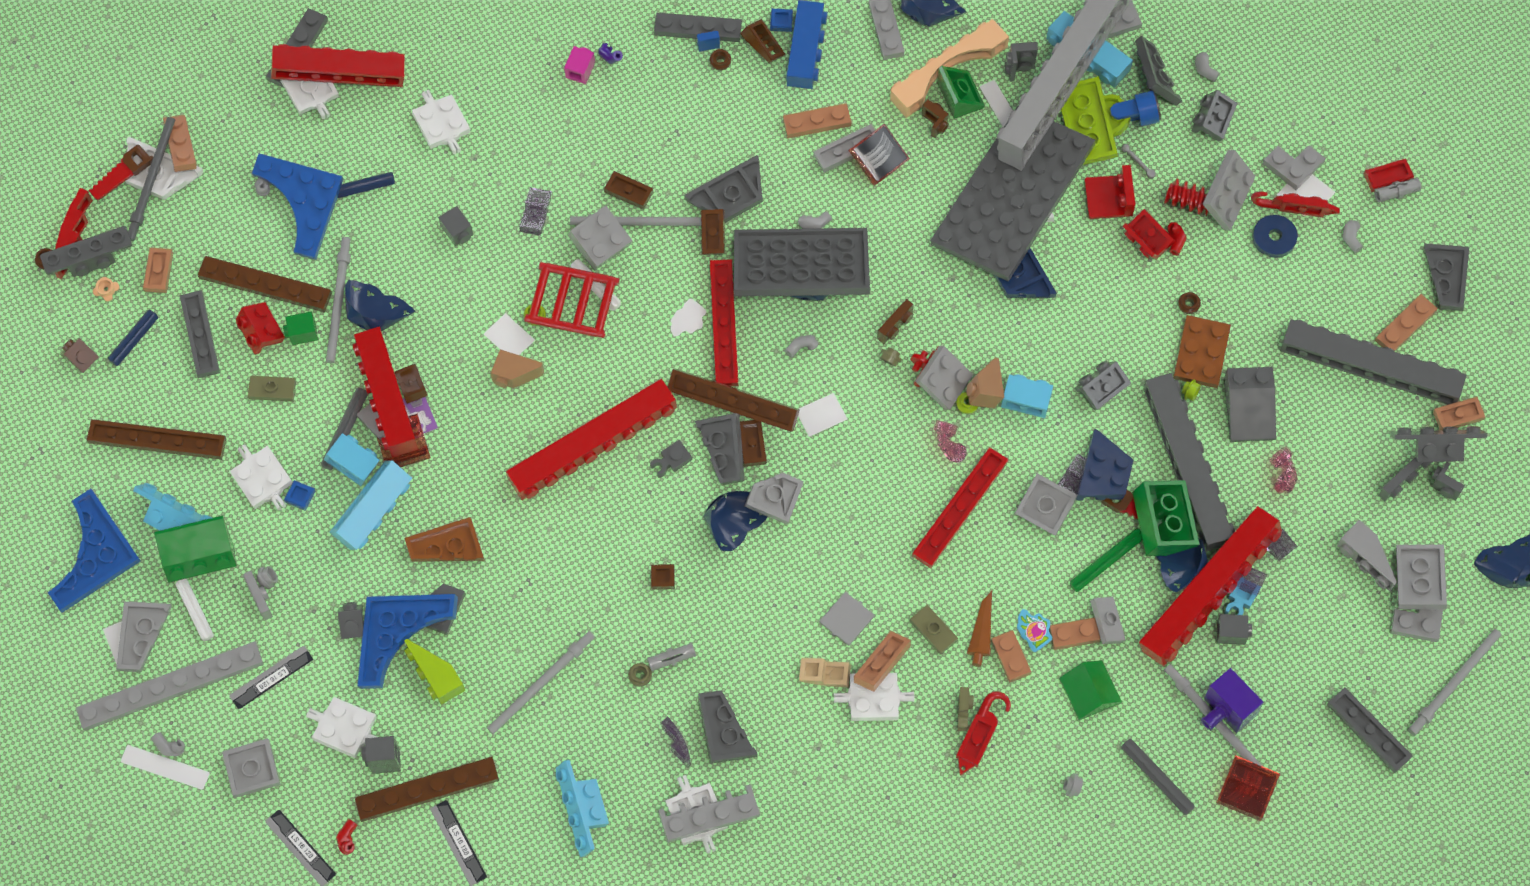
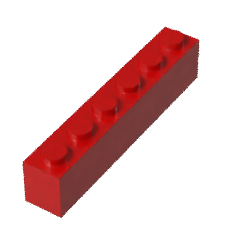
M286 44L273 45L271 79L403 87L405 54L395 51L385 53L375 50L355 51L350 48L339 50L330 47L311 48L310 46L294 47Z
M380 326L354 334L356 343L352 344L356 357L360 356L362 360L358 362L361 375L366 374L368 379L364 381L367 394L372 393L373 399L369 400L373 413L378 412L379 418H376L375 421L379 432L384 431L385 437L381 438L384 450H390L392 458L419 450Z

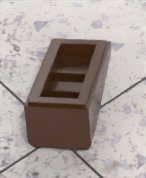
M762 19L746 26L740 33L768 63L786 55Z

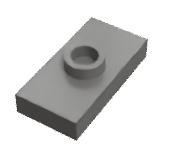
M251 570L244 573L243 577L263 619L268 620L272 618L271 611L265 601L269 596L264 586H258Z
M1114 597L1092 599L1090 602L1102 644H1118L1126 641Z

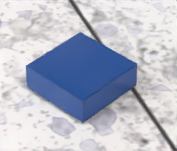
M771 8L770 31L792 32L793 9Z
M718 31L697 35L699 52L720 48Z
M294 480L284 501L306 511L316 492L315 488Z

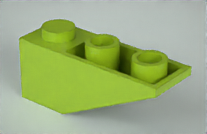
M409 639L404 640L407 646L404 652L410 662L415 660L418 668L415 670L421 681L427 680L430 686L426 689L433 700L438 699L442 705L466 691L450 663Z

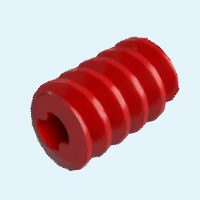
M1178 178L1173 183H1170L1164 204H1167L1172 199L1173 207L1180 202L1181 209H1184L1188 204L1189 212H1192L1197 207V214L1200 215L1204 210H1206V217L1208 214V210L1203 205L1207 196L1205 194V187L1202 186L1199 191H1196V184H1193L1189 189L1188 181L1179 186Z

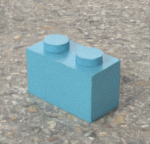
M1009 374L1001 407L1045 418L1053 385L1044 380L1034 381L1027 379L1023 375Z
M342 433L326 454L324 461L359 486H362L380 460L374 451L368 448L364 449L358 445L359 442L351 435L346 436Z

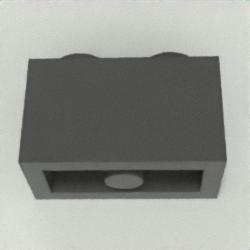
M394 736L365 738V746L361 747L362 760L365 761L366 767L370 768L372 774L401 771L400 748Z

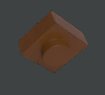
M674 564L651 565L652 590L675 589Z

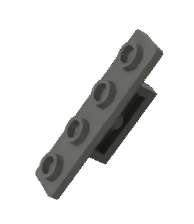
M121 226L43 253L40 257L47 275L69 268L73 277L85 276L93 270L105 269L111 264L116 263L113 253L131 247L132 242L126 226Z
M1448 426L1443 427V430L1435 431L1433 427H1421L1420 431H1411V428L1400 427L1397 428V431H1391V437L1395 440L1416 439L1417 462L1464 461L1465 438H1487V433L1481 430L1479 426H1467L1466 430H1458L1457 427Z

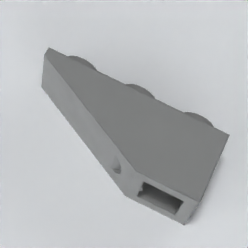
M1358 520L1340 539L1337 546L1345 557L1352 558L1357 563L1358 568L1362 572L1369 573L1375 579L1378 586L1391 592L1397 582L1379 538L1361 520Z

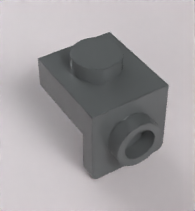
M1446 462L1443 468L1438 466L1432 478L1435 479L1432 487L1440 491V494L1445 498L1456 501L1465 485L1445 474L1451 464Z
M347 602L343 604V607H339L338 619L341 639L363 636V604L357 605V602Z

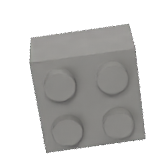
M606 205L570 230L568 237L594 271L629 247L633 241Z

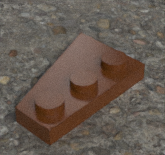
M471 517L404 538L412 562L485 561Z

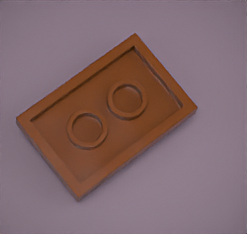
M1187 315L1173 378L1185 382H1191L1195 379L1196 383L1218 389L1231 324Z

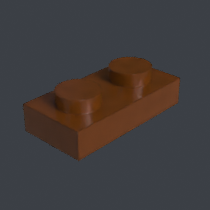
M616 171L613 172L604 188V193L643 210L654 192L652 187Z
M724 209L701 210L702 254H726Z
M908 299L878 329L877 339L881 343L885 344L889 339L893 340L899 333V328L902 324L906 325L912 319L914 304Z
M757 420L740 421L744 467L766 465L767 459L761 422Z

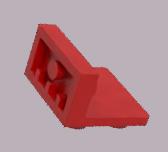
M1122 165L1120 174L1115 176L1085 178L1089 219L1133 216L1136 203L1131 165Z

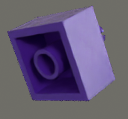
M1229 668L1209 686L1204 700L1213 710L1203 717L1201 722L1211 731L1218 723L1224 720L1238 733L1258 715L1264 702Z

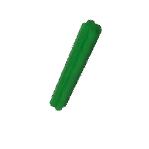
M1139 528L1133 530L1070 581L1071 588L1075 592H1079L1143 540L1141 530Z

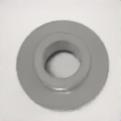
M267 566L258 569L257 580L259 584L267 589L273 588L275 583L278 582L277 574L273 568Z
M1075 773L1070 777L1067 776L1063 785V790H1066V796L1077 797L1081 792L1083 779Z

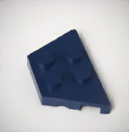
M1031 248L1024 256L1009 282L994 275L1007 298H1054L1057 295Z
M1094 429L1091 435L1076 500L1083 501L1085 497H1095L1096 500H1105L1107 498L1121 500L1126 495L1134 460L1097 429Z

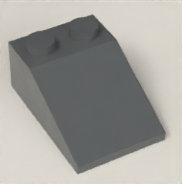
M1273 367L1227 368L1224 376V388L1230 442L1276 440V401Z

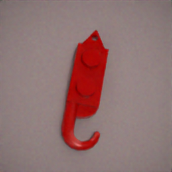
M1259 191L1251 195L1253 204L1264 208L1278 209L1281 212L1322 218L1324 215L1340 213L1339 207L1317 196L1304 197L1296 193L1283 194V196H1276L1271 200L1259 198L1267 196V192Z
M995 691L987 694L983 699L956 755L960 776L974 767L978 768L997 728V717L989 711L995 699L1003 700L1006 705L1005 711H1010L1011 701L1006 694Z

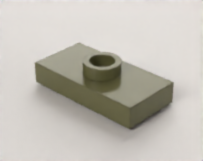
M250 376L248 398L251 400L294 402L296 379L289 377Z
M928 604L910 618L912 625L940 655L958 641V637Z

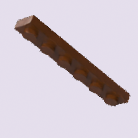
M209 256L204 257L198 272V277L202 280L324 313L332 295L331 289Z
M676 368L672 369L668 389L673 393L793 432L800 409Z
M91 419L87 435V442L89 444L219 460L223 458L227 440L225 435Z
M492 756L355 797L360 821L364 822L498 782L499 777Z

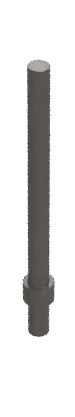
M167 117L136 210L132 212L129 220L131 224L128 233L131 241H135L139 226H142L145 218L143 214L175 123V119L172 117Z

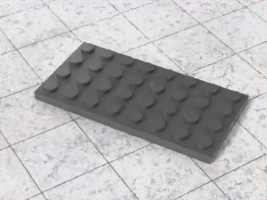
M1055 121L1051 124L1022 171L998 160L997 146L999 139L996 138L930 240L932 246L1009 282L1095 146V139Z

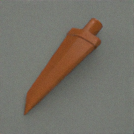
M992 591L981 602L970 645L967 649V654L974 655L972 665L975 667H981L983 656H990Z

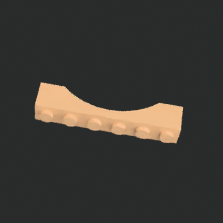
M993 19L987 23H981L976 31L970 35H964L954 46H948L940 56L931 58L924 67L911 72L904 81L895 83L891 88L890 100L906 118L922 108L930 87L938 78V71L941 66L952 68L957 64L970 60L992 59L1008 47L1009 36Z

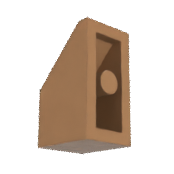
M500 349L491 371L492 381L499 387L507 388L508 386L516 388L544 374V367L542 362Z
M994 358L968 383L966 393L969 396L970 405L995 408L1004 398L999 358Z

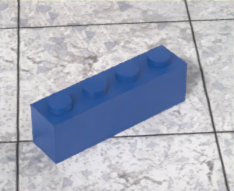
M798 0L787 71V86L813 89L814 81L818 82L819 68H816V63L821 62L822 49H819V43H824L825 31L822 30V24L826 25L828 12L824 11V3Z

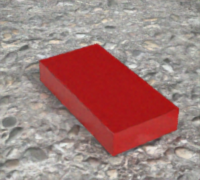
M1406 158L1364 171V176L1371 192H1375L1377 188L1392 185L1396 181L1403 182L1414 179Z

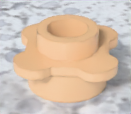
M102 277L97 281L93 294L103 297L105 301H111L113 294L119 290L120 286L117 282H112L111 279Z

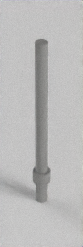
M588 214V216H570V225H579L593 214ZM615 217L621 225L701 226V217Z
M342 237L340 252L337 254L336 263L338 264L326 355L327 363H335L346 271L351 258L349 254L351 239L349 237Z
M1494 629L1428 707H1424L1418 713V718L1408 729L1410 734L1416 736L1425 724H1429L1435 717L1434 713L1502 635L1500 631Z
M588 631L577 643L573 642L567 648L568 651L487 727L489 732L492 734L497 732L574 657L577 659L583 653V649L595 639V636Z
M1171 664L1164 669L1176 683L1175 687L1181 693L1184 692L1205 716L1212 710L1190 686L1192 683L1186 677H1182ZM1223 721L1215 726L1250 766L1264 772L1267 771Z

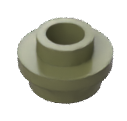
M890 347L887 350H881L882 355L880 359L895 367L898 362L901 363L902 359L899 357L900 353Z
M637 663L629 670V680L635 686H645L651 681L652 671L648 665ZM642 672L645 676L642 679H638L636 674Z

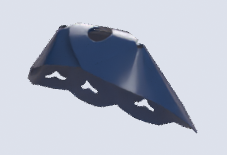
M901 0L903 12L914 21L928 27L967 13L955 0ZM942 1H945L946 4H950V5H947V6L944 7V3H943Z
M348 280L345 285L347 319L365 330L380 326L382 332L416 312L404 300L396 296L384 295L374 285L354 280ZM352 286H354L355 288H360V290L354 291ZM367 290H369L370 293H373L374 296H367ZM390 302H392L394 305H398V306L392 308Z
M732 491L720 495L705 511L703 517L721 551L735 550L745 540L747 532L759 527L768 517L763 514L759 515V512L745 507L750 492ZM750 519H757L753 521L751 524H749ZM739 535L735 538V541H733L732 536Z
M1530 535L1520 538L1510 545L1483 549L1477 556L1474 565L1483 575L1501 586L1507 588L1529 587L1530 580L1526 581V577L1530 574ZM1526 542H1528L1527 546H1520L1521 544H1525ZM1488 555V561L1481 563V561L1485 559V556Z
M1199 537L1200 545L1167 556H1156L1161 562L1160 571L1164 582L1173 592H1178L1186 587L1208 563L1202 539H1199ZM1168 569L1174 572L1171 576H1169L1170 572ZM1174 584H1181L1180 588H1177Z

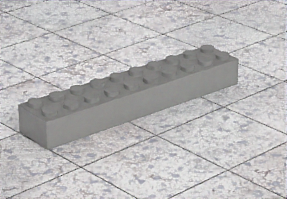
M1085 0V6L1082 10L1076 12L1072 26H1067L1062 41L1054 46L1051 58L1044 61L1041 67L1042 72L1038 77L1035 76L1030 84L1031 89L1028 93L1022 95L1018 109L1011 112L1008 124L998 132V160L1022 171L1128 7L1129 0Z

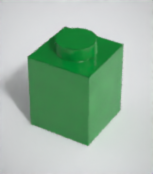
M312 311L285 316L286 325H283L284 336L290 339L292 346L319 340Z

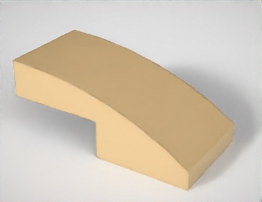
M801 658L799 681L815 685L849 688L851 664L849 662H827L823 658Z

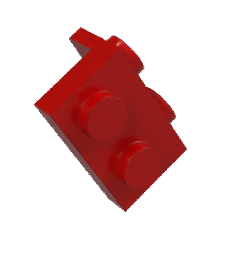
M1143 209L1129 224L1125 223L1123 225L1126 230L1124 233L1126 237L1133 243L1137 241L1141 245L1139 250L1147 258L1151 256L1157 260L1176 241L1146 209Z
M266 302L241 308L236 318V324L246 338L247 345L255 355L259 354L265 346L283 342L285 336Z

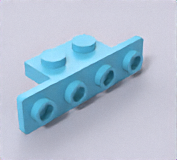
M144 483L134 487V492L151 501L143 522L159 531L212 518L195 512V508L190 505H182L170 494H162L152 484Z
M564 760L556 767V779L561 787L562 801L566 805L568 822L572 827L575 837V847L580 857H585L594 850L589 829L605 827L609 824L597 779L576 781L570 760Z

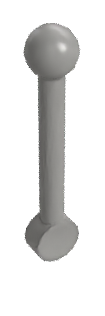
M1128 144L1121 146V150L1127 152L1141 166L1149 179L1155 177V170L1149 169L1130 150Z

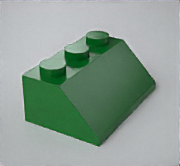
M1185 480L1143 481L1132 492L1146 556H1167L1200 545Z
M223 515L154 532L162 568L168 583L237 566L234 545Z

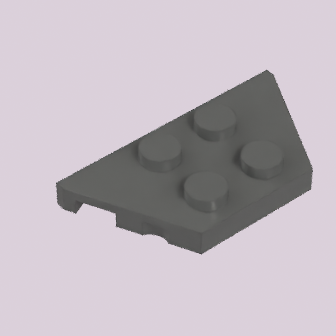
M758 155L685 194V200L701 210L724 209L725 223L762 203L763 196Z

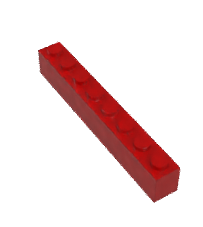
M661 378L506 471L507 479L521 500L533 498L542 488L553 486L562 476L573 474L579 466L584 463L589 464L593 462L599 454L604 451L609 452L613 450L619 442L624 439L630 440L639 430L643 428L648 429L655 424L656 420L673 414L677 408L676 399Z
M1257 506L1139 641L1142 652L1163 667L1168 662H1172L1183 644L1186 645L1190 642L1198 627L1201 628L1206 623L1209 614L1221 606L1223 598L1228 593H1232L1235 590L1237 582L1242 576L1249 574L1255 561L1265 555L1268 546L1279 539L1282 533L1280 520Z

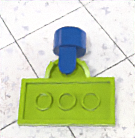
M1099 76L1079 81L1061 109L1066 127L1095 139V146L1083 165L1118 157L1114 137L1121 135L1128 128L1130 121L1139 120L1140 126L1143 127L1160 123L1161 120L1158 99L1153 90L1135 94L1134 99L1124 101L1120 98V95H1103Z

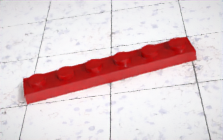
M732 259L710 260L716 382L731 387L739 386Z
M989 447L914 550L912 557L932 569L1009 461L1008 458Z

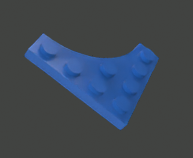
M259 153L252 175L269 182L284 194L293 209L296 219L297 237L294 253L316 260L343 182V177Z
M91 488L72 500L82 527V541L76 564L72 571L68 572L63 580L48 592L61 613L141 562Z
M455 594L367 597L357 686L360 689L383 688L390 662L399 648L405 643L404 640L409 639L429 625L456 619L458 597Z

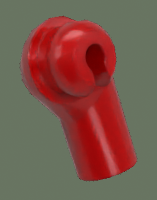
M1171 222L1167 230L1176 241L1171 245L1169 252L1172 255L1179 256L1187 237L1183 228L1177 222Z
M347 819L336 836L338 848L344 855L351 854L355 849L351 835L358 825L350 819Z

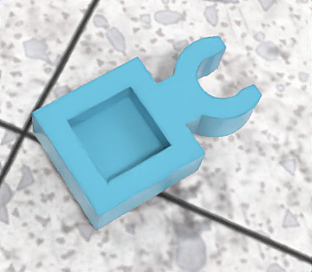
M1241 578L1237 582L1235 590L1229 595L1228 599L1233 602L1227 605L1225 614L1234 609L1238 612V615H1243V607L1250 609L1261 587Z

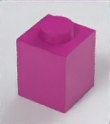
M573 46L564 67L566 78L586 84L595 65L594 52L585 47Z

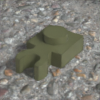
M960 687L957 731L967 732L968 710L973 709L974 695H969L970 687Z

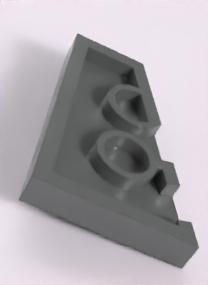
M1140 36L1135 40L1138 49L1136 52L1142 62L1141 69L1146 75L1148 89L1150 91L1153 90V92H1156L1177 106L1183 102L1179 94L1173 92L1171 87L1175 84L1172 78L1168 77L1163 71L1165 64L1155 44Z
M1424 243V250L1440 309L1464 310L1470 247Z
M733 413L695 421L697 428L700 429L703 436V443L710 453V460L720 484L727 485L745 481L739 414Z
M722 690L699 693L698 702L710 764L757 757L758 754L755 748L751 746L745 730L741 728Z

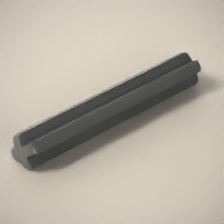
M356 388L321 462L323 468L328 470L334 468L324 461V458L342 433L346 436L350 434L357 419L356 415L361 411L368 396L366 390Z
M1132 739L1127 740L1122 745V750L1184 815L1189 814L1194 809L1195 805Z

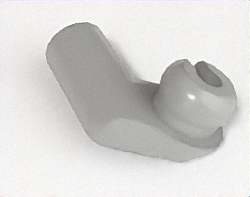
M1201 52L1195 57L1197 73L1215 82L1220 72L1210 68L1209 55L1207 53Z
M258 178L254 183L257 194L260 196L268 195L270 192L269 182Z
M826 211L817 218L802 215L798 219V224L802 229L823 228L832 220V217Z
M1350 220L1344 226L1342 238L1350 249L1357 253L1363 248V245L1356 238L1358 229H1360V223L1356 220Z
M811 334L796 337L784 351L789 357L793 358L801 348L807 347L809 350H814L818 347L819 343L815 339L816 337Z
M161 732L154 734L151 738L164 756H179L184 752L185 744L181 740L167 742Z

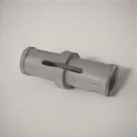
M1417 177L1403 182L1396 181L1392 185L1375 189V198L1379 203L1393 198L1400 199L1404 195L1421 191V183Z
M691 642L675 649L668 648L666 652L647 657L653 672L671 664L676 666L677 662L696 657V653Z

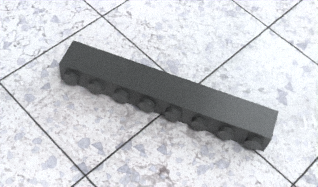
M1290 320L1280 352L1447 405L1459 401L1467 376L1457 369H1447L1432 361L1425 362L1410 354L1403 355L1388 347L1381 348L1366 340L1359 341L1347 334H1337L1325 327L1309 325L1303 320Z
M1172 373L1148 379L1145 381L1143 390L1177 480L1186 481L1199 539H1202L1206 552L1221 548L1233 535L1235 529L1233 524L1227 520L1226 505L1219 499L1218 494H1220L1218 484L1216 481L1213 482L1211 478L1212 470L1210 463L1205 461L1203 457L1204 448L1200 440L1197 441L1195 424L1193 420H1189L1187 415V403L1181 399L1179 394L1181 392L1180 384L1177 379L1174 380Z

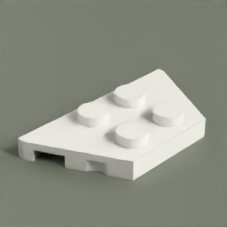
M128 136L127 152L139 144L149 156L154 157L156 148ZM165 152L151 195L166 200L201 176L203 169L197 166V169L174 172L171 155ZM137 155L133 157V161L137 165L142 162ZM150 166L138 175L130 177L125 181L126 184L142 190Z

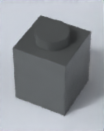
M457 206L438 217L441 228L454 246L466 243L474 235L471 224Z
M1220 614L1217 620V644L1245 645L1248 637H1252V623H1248V615Z

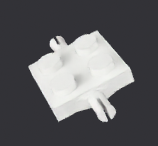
M280 79L299 115L309 110L317 109L322 119L330 116L325 104L339 97V93L333 83Z
M430 90L422 92L421 95L426 104L413 109L412 115L430 149L448 144L453 154H456V151L459 153L461 148L457 140L469 134L470 127L454 97L451 94L434 100Z
M242 445L244 451L239 447L238 452L244 460L232 469L230 473L252 506L256 509L262 504L272 501L278 511L282 510L278 502L285 508L286 504L279 495H281L284 489L292 485L293 482L269 446L267 445L255 454H251L246 445Z
M889 673L874 692L854 683L855 674H850L848 693H834V703H848L851 709V721L898 720L900 702H914L915 700L914 692H900L897 683V673Z
M333 697L328 708L323 713L312 708L307 712V718L318 722V727L312 736L313 741L353 758H356L361 747L365 745V738L377 737L371 734V728L377 718L376 714L336 697Z
M687 775L682 776L684 783L681 777L677 778L682 791L677 796L665 800L671 815L680 813L679 804L681 803L685 804L686 810L704 806L702 798L706 796L709 804L718 802L710 783L701 787L691 788ZM728 826L683 838L681 842L685 846L695 841H702L706 853H711V850L714 852L716 848L711 837L715 833L728 829Z

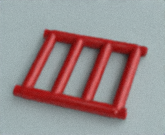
M540 262V276L530 312L526 314L524 321L545 327L605 338L606 330H604L614 288L618 286L620 278ZM549 273L563 275L551 318L538 316ZM571 277L584 279L573 323L560 320ZM593 281L606 284L595 328L582 325Z

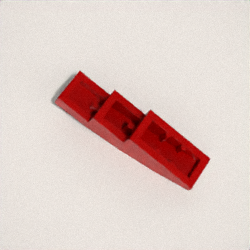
M80 188L70 204L61 225L55 249L83 240L80 235L88 224L84 213L93 201L87 190ZM69 268L56 272L57 278L62 279Z

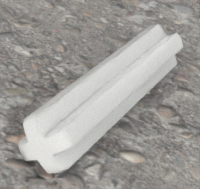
M576 259L570 265L571 268L592 272L580 259ZM593 281L591 290L602 300L606 286L603 283ZM613 294L609 308L615 311L620 307L621 301Z
M178 580L175 585L202 641L212 639L214 634L188 580Z

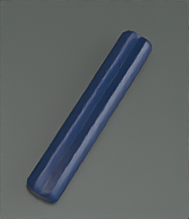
M387 172L344 183L341 185L337 198L395 184L394 175L392 172Z
M150 309L145 312L108 356V360L113 365L118 366L156 322L158 319L157 314Z

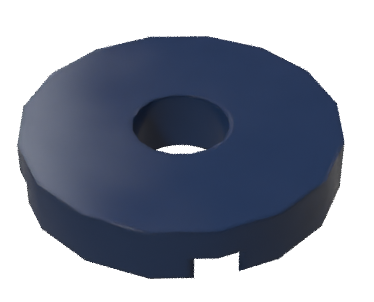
M1275 214L1265 216L1258 221L1252 238L1259 252L1270 255L1269 257L1279 258L1291 253L1297 243L1298 233L1291 220ZM1276 232L1281 236V239L1272 240L1269 234Z

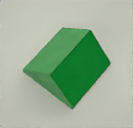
M946 66L939 68L937 83L954 119L985 107L968 70Z
M1102 660L1082 662L1059 678L1079 721L1122 703Z

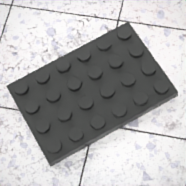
M867 228L734 230V296L870 295Z

